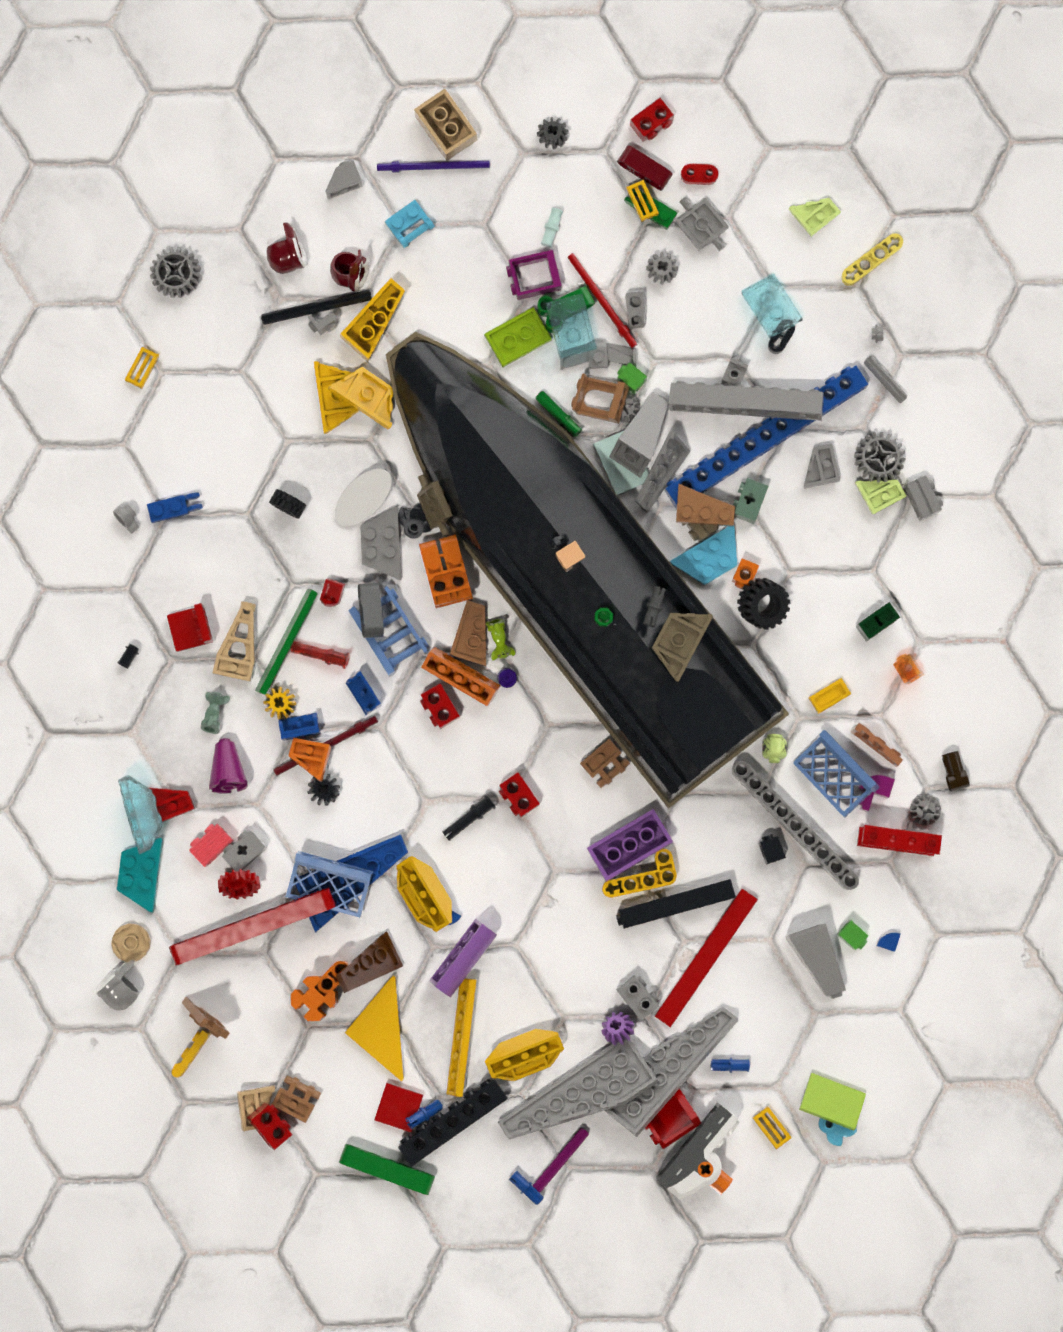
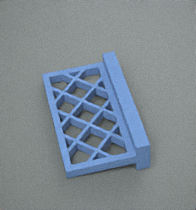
M823 730L819 734L820 737L793 764L837 811L846 818L867 796L878 790L880 786L826 730ZM822 743L826 747L825 755H815L816 747ZM805 758H812L811 769H804L800 763ZM815 758H825V769H815ZM828 758H836L838 760V769H828ZM824 772V782H816L814 780V773ZM828 772H838L837 782H827ZM841 772H850L851 782H841ZM827 785H837V796H829L827 794ZM841 785H851L850 796H840ZM854 785H862L866 791L861 796H854ZM840 799H850V806L845 811L840 808Z
M298 851L285 897L296 900L304 895H309V892L316 888L323 890L321 886L330 881L335 889L331 895L337 893L342 901L341 904L330 910L360 918L373 871ZM298 865L305 866L310 874L300 878L297 873ZM323 871L328 879L319 884L314 874ZM312 876L317 886L307 890L302 881ZM341 876L344 877L347 884L338 889L333 879ZM357 881L365 883L364 890L356 894L352 887V884ZM297 883H300L305 891L299 896L291 894L292 887ZM349 886L354 896L345 901L339 891ZM356 898L359 904L358 912L350 910L346 903Z

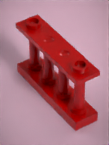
M864 825V827H859L857 846L934 856V854L940 855L942 835Z

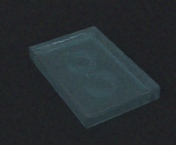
M774 273L741 291L742 296L769 338L803 321L801 314Z
M583 294L545 303L560 359L597 349Z

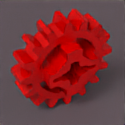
M234 869L230 873L225 872V876L220 875V879H218L219 893H222V896L228 895L229 899L235 898L236 900L239 897L246 899V896L253 897V893H258V889H260L259 876H256L255 872L250 874V870L245 871L242 869L237 872Z

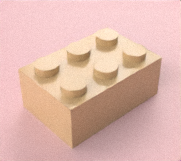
M443 89L414 109L416 119L446 161L478 140L476 131L446 89Z

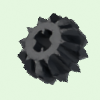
M330 774L326 775L325 780L323 777L322 782L313 777V781L316 782L315 785L308 783L309 787L314 788V790L308 791L310 795L315 794L311 801L319 798L317 801L319 806L322 804V800H324L325 806L329 805L328 799L333 803L336 802L332 796L340 795V793L334 791L339 789L340 785L333 786L337 779L333 778L329 782ZM323 785L324 787H326L328 785V793L320 794V786Z

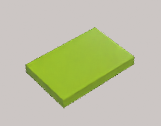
M534 307L484 334L502 368L552 341Z
M811 1073L799 1110L854 1131L866 1093Z

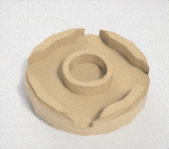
M126 924L115 931L111 946L113 953L119 959L125 962L130 960L136 962L147 955L151 940L148 932L143 927L137 924Z

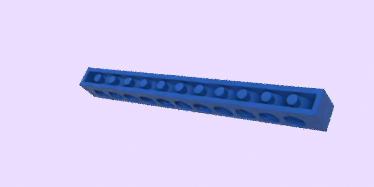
M850 366L846 367L840 372L841 375L835 378L833 376L824 382L825 386L814 388L823 392V395L827 391L833 394V399H826L824 397L822 416L867 388L868 382L857 366L852 368ZM840 382H847L849 384V388L842 389L840 387ZM769 417L761 423L762 426L758 429L753 427L745 433L747 436L741 440L738 437L730 442L731 446L727 449L721 448L714 453L715 456L710 460L708 458L703 459L698 463L699 467L692 470L690 468L682 473L683 477L679 480L674 478L669 481L664 492L677 510L678 484L688 483L691 489L704 493L816 420L772 419ZM783 422L786 425V429L779 430L776 423ZM767 432L770 435V439L763 440L760 434ZM751 442L755 449L749 451L745 448L744 444ZM734 452L739 456V459L732 461L728 455ZM720 463L723 469L716 471L713 469V464ZM704 473L707 476V480L699 481L697 474Z

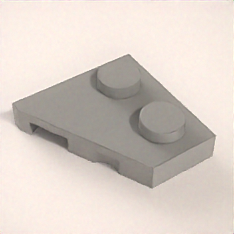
M827 444L813 447L803 485L804 489L839 482L840 476L833 445Z

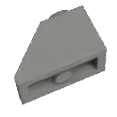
M354 160L351 162H341L335 168L325 190L328 200L363 186Z

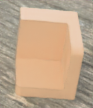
M576 541L555 553L565 572L572 569L573 565L585 558V554Z

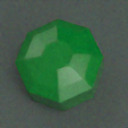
M600 608L595 612L594 621L599 627H607L613 621V613L609 608Z

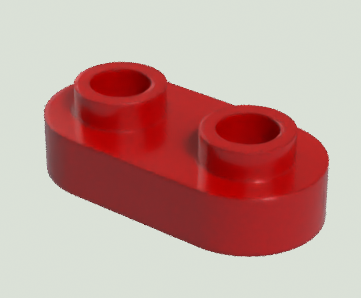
M687 164L681 170V179L686 184L711 185L717 181L719 173L717 168L710 164ZM691 170L694 174L690 176L687 174V171ZM711 171L713 175L707 176L706 172Z

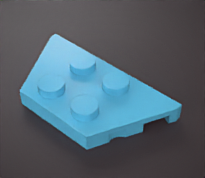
M728 526L670 561L671 565L679 568L703 585L710 583L737 567L734 526Z

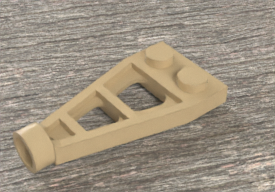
M241 601L240 609L216 655L213 674L251 682L255 665L254 612L256 604ZM243 611H249L250 613L245 614ZM240 623L248 625V636L246 639L235 636ZM235 642H241L245 645L246 656L242 660L231 658L228 655L232 644Z

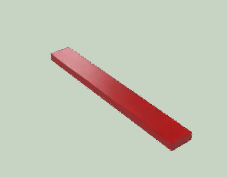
M744 889L740 890L655 1014L657 1019L671 1028L757 902V898Z

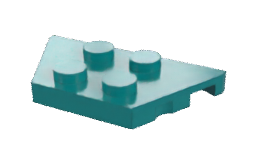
M158 838L122 851L117 891L153 913L163 838Z

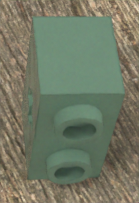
M747 478L745 483L741 482L738 493H741L739 500L735 499L733 506H735L734 517L754 524L769 486ZM748 496L752 497L750 504H746Z

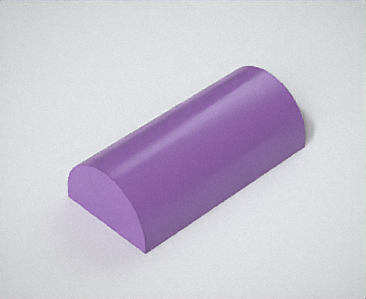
M652 809L587 847V850L607 882L672 844L673 840L655 810Z
M475 918L429 981L451 998L496 938L497 934Z

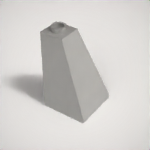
M654 392L618 438L609 456L640 478L653 457L669 403L662 396Z
M826 923L786 935V940L824 995L827 997L831 996V999L843 996L842 992L846 991Z

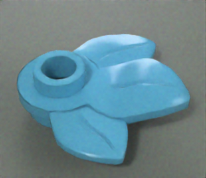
M822 1118L818 1122L820 1130L826 1133L827 1140L836 1146L842 1145L843 1137H850L857 1132V1129L853 1131L835 1123H832L831 1127L828 1128L825 1124L827 1120Z

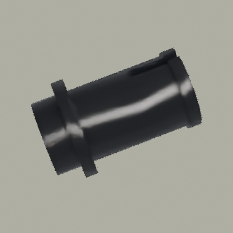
M131 643L125 646L126 650L117 662L127 669L136 654L139 655V648Z

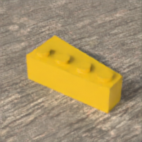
M392 278L387 281L340 334V338L367 362L371 358L405 292Z

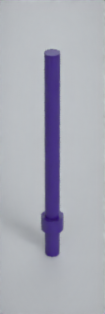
M392 161V163L377 164V171H392V173H400L403 170L490 168V161L416 163Z

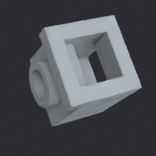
M731 358L721 383L725 386L741 385L748 365ZM731 372L737 373L738 376L732 377Z

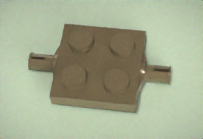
M425 474L418 476L417 478L422 488L417 497L430 528L439 527L442 537L449 535L446 521L453 515L451 507L445 499L443 488L439 485L438 481L429 484Z

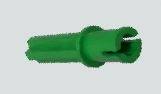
M544 391L538 393L536 400L560 423L559 426H563L575 438L582 431V428L571 419V415H567Z

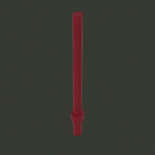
M376 716L364 722L359 721L354 724V727L324 742V744H329L333 747L357 733L365 732V729L379 721ZM290 760L273 769V771L278 776L298 764Z

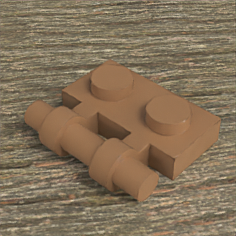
M608 739L584 759L580 765L591 778L597 774L601 776V779L596 783L602 788L606 784L609 785L612 779L619 773L622 774L630 762L626 758L621 762L616 759L622 753ZM612 763L615 767L606 774L603 769Z
M287 1075L284 1082L290 1085L288 1090L280 1087L272 1104L283 1112L306 1123L315 1107L314 1104L308 1101L311 1097L318 1100L321 1092L315 1090V1087L312 1085L307 1086L300 1082V1079ZM298 1089L306 1093L304 1098L293 1094L294 1090Z

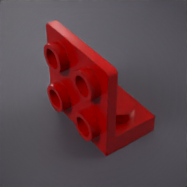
M202 603L195 604V608L167 615L177 652L213 643L206 611Z

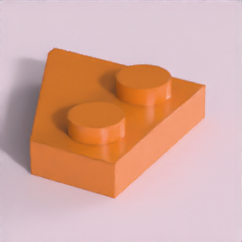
M293 738L288 756L318 781L322 782L331 746L329 744Z

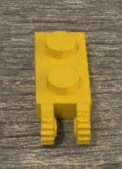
M204 1029L202 1032L198 1031L192 1039L193 1045L191 1048L187 1047L181 1055L183 1060L173 1066V1077L179 1078L184 1075L210 1037V1032Z

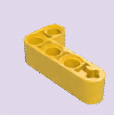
M661 849L655 853L656 870L605 882L602 886L603 894L608 898L673 884L676 881L677 874L671 852L667 849ZM665 852L668 854L669 859L666 863H661L658 860L659 853ZM665 871H669L673 875V879L670 882H665L662 878V874ZM646 875L653 877L654 883L652 886L644 884L643 879ZM631 879L635 882L633 890L625 888L624 883L626 880ZM617 881H621L623 893H619L620 889L614 890L611 895L610 892H606L605 888L608 887V884L618 886Z

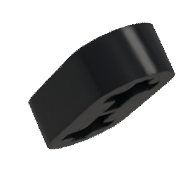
M783 320L776 328L768 343V349L771 353L779 354L785 349L795 331V325L792 321ZM789 325L791 332L787 331L784 336L781 335L783 332L782 326L786 327ZM779 338L782 339L780 342L781 348L777 347L774 349L772 342L776 343Z

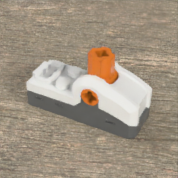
M717 1102L703 1119L702 1124L694 1130L656 1177L657 1181L678 1199L691 1196L707 1185H710L722 1195L733 1179L721 1170L720 1159L713 1150L715 1148L719 1149L726 1141L724 1137L726 1135L729 1137L741 1121ZM702 1164H703L704 1166L707 1165V1168H708L707 1171L702 1170V1169L700 1168Z

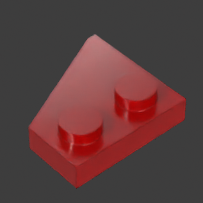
M145 788L158 823L195 810L189 791Z

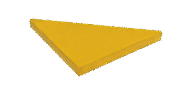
M393 975L347 1029L345 1034L400 1081H403L396 977Z

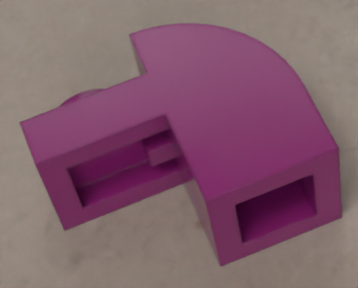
M883 775L870 776L880 788L872 792L859 804V810L868 812L874 795L888 799L895 779ZM859 785V790L866 791L862 785Z

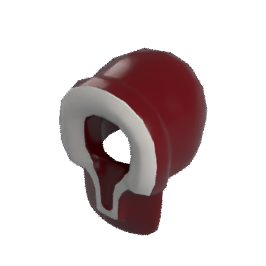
M288 222L283 223L286 240L268 246L266 251L270 267L280 274L302 269L307 263L303 245L298 241L295 229Z
M360 249L358 250V256L350 252L338 253L330 263L331 277L337 285L357 292L363 287L367 279L370 267L369 261L362 256Z

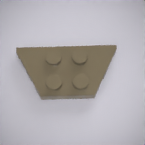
M695 613L669 614L652 650L676 682H679L714 615Z

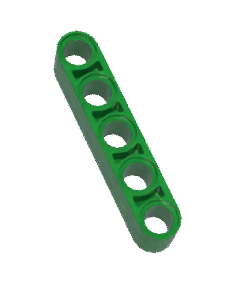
M345 1144L339 1159V1163L425 1195H429L435 1178L434 1175L349 1144Z

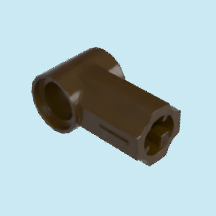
M955 751L941 755L947 773L946 782L950 792L969 787V778L966 771L963 770L959 752Z

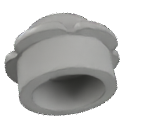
M877 324L875 328H872V340H875V343L883 341V326H877Z

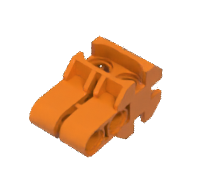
M456 534L439 538L443 554H439L436 540L419 544L436 609L473 599ZM441 559H445L447 567L445 571L443 570ZM456 577H461L464 580L461 586L453 584V580ZM443 582L445 588L442 591H437L434 588L436 583Z
M338 961L334 963L323 976L306 977L302 982L309 989L305 994L300 989H295L291 993V1006L297 1010L305 1004L310 1009L303 1016L307 1021L323 1020L326 1014L320 1008L324 1003L330 1008H334L338 1004V991L336 989L340 984L336 977L338 974L337 967L340 964L346 967L349 964L348 962ZM327 978L333 983L332 988L329 990L324 987V981Z

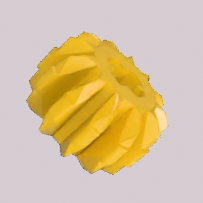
M279 687L278 693H276L275 689L272 688L271 692L273 695H265L270 699V701H263L264 705H270L265 708L266 712L272 710L270 717L273 718L277 713V719L281 720L282 713L286 718L289 717L287 714L288 710L294 713L290 706H296V702L290 700L294 699L295 696L294 694L288 696L289 689H286L283 693L282 687ZM280 698H282L284 706L277 708L275 702L277 699L280 701Z

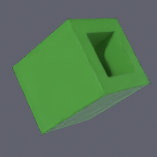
M630 362L627 366L623 365L617 372L619 375L617 381L626 383L629 391L634 395L647 380V376Z
M849 920L836 934L853 950L858 948L861 950L867 944L866 938L869 936L852 920Z

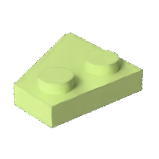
M830 198L820 199L817 202H806V204L798 206L793 205L788 209L811 237L841 213Z
M877 480L872 482H855L872 515L907 497L898 480H888L887 482L880 480L879 483Z

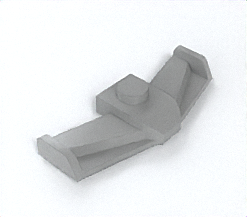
M592 340L590 343L560 351V370L589 362V369L608 368V361L628 365L630 362L636 367V349L606 343L603 340Z

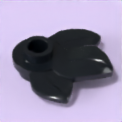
M421 504L414 506L411 511L404 507L400 508L398 520L404 526V533L407 537L416 539L422 533L432 530ZM411 527H416L417 530L413 531L411 530Z

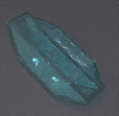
M127 775L119 779L118 783L133 839L139 854L149 851L162 828V818L157 811L156 798L152 794V790Z

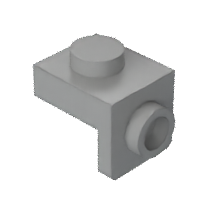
M333 312L318 323L312 315L308 316L310 321L308 323L309 327L314 333L317 331L320 336L326 331L331 332L337 327L338 319Z

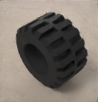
M755 578V582L751 580L748 582V586H743L744 591L739 593L741 598L737 599V604L740 605L737 608L745 621L764 630H768L769 627L773 629L776 627V624L780 625L783 623L781 620L783 618L786 619L787 615L785 614L790 611L788 604H791L790 599H788L789 594L785 591L784 587L767 578ZM769 595L770 601L767 608L762 612H758L760 600L764 596Z

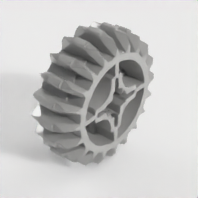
M170 247L169 253L163 249L164 255L157 254L156 256L159 260H153L152 263L155 266L150 267V271L154 272L150 274V278L155 279L152 284L157 286L158 292L163 290L164 296L168 295L169 292L171 298H174L175 293H177L179 298H181L182 292L186 296L189 295L187 290L194 291L193 284H199L196 278H201V274L198 273L201 267L196 266L199 263L198 259H194L193 253L188 255L187 249L183 250L182 253L180 247H177L176 252H174L173 247ZM174 259L183 260V261H179L178 263H175V264L169 262L170 260H174ZM189 264L190 275L188 279H186L183 274L186 270V266ZM165 266L168 271L165 279L162 281L161 270ZM171 268L176 271L178 269L180 276L173 275ZM175 281H179L182 283L181 285L177 286L168 285L169 283L172 284Z
M874 432L872 438L867 435L865 437L866 441L861 440L859 442L861 446L856 447V451L859 453H855L854 458L860 460L855 461V465H861L857 471H865L862 475L863 478L867 474L870 475V482H872L874 477L878 483L881 478L885 482L888 481V477L894 480V474L899 475L901 473L899 469L904 468V465L900 462L906 461V458L901 456L905 454V450H899L902 447V443L896 445L895 443L898 440L896 437L890 440L891 434L884 438V432H880L879 437ZM874 444V454L865 458L866 449ZM880 444L888 446L892 451H885ZM878 454L880 455V457H885L882 461H880V459H876ZM895 457L894 466L886 471V461ZM868 464L876 465L880 472L871 469Z

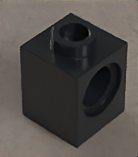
M773 834L762 837V842L758 844L766 865L786 858L778 836L773 837Z

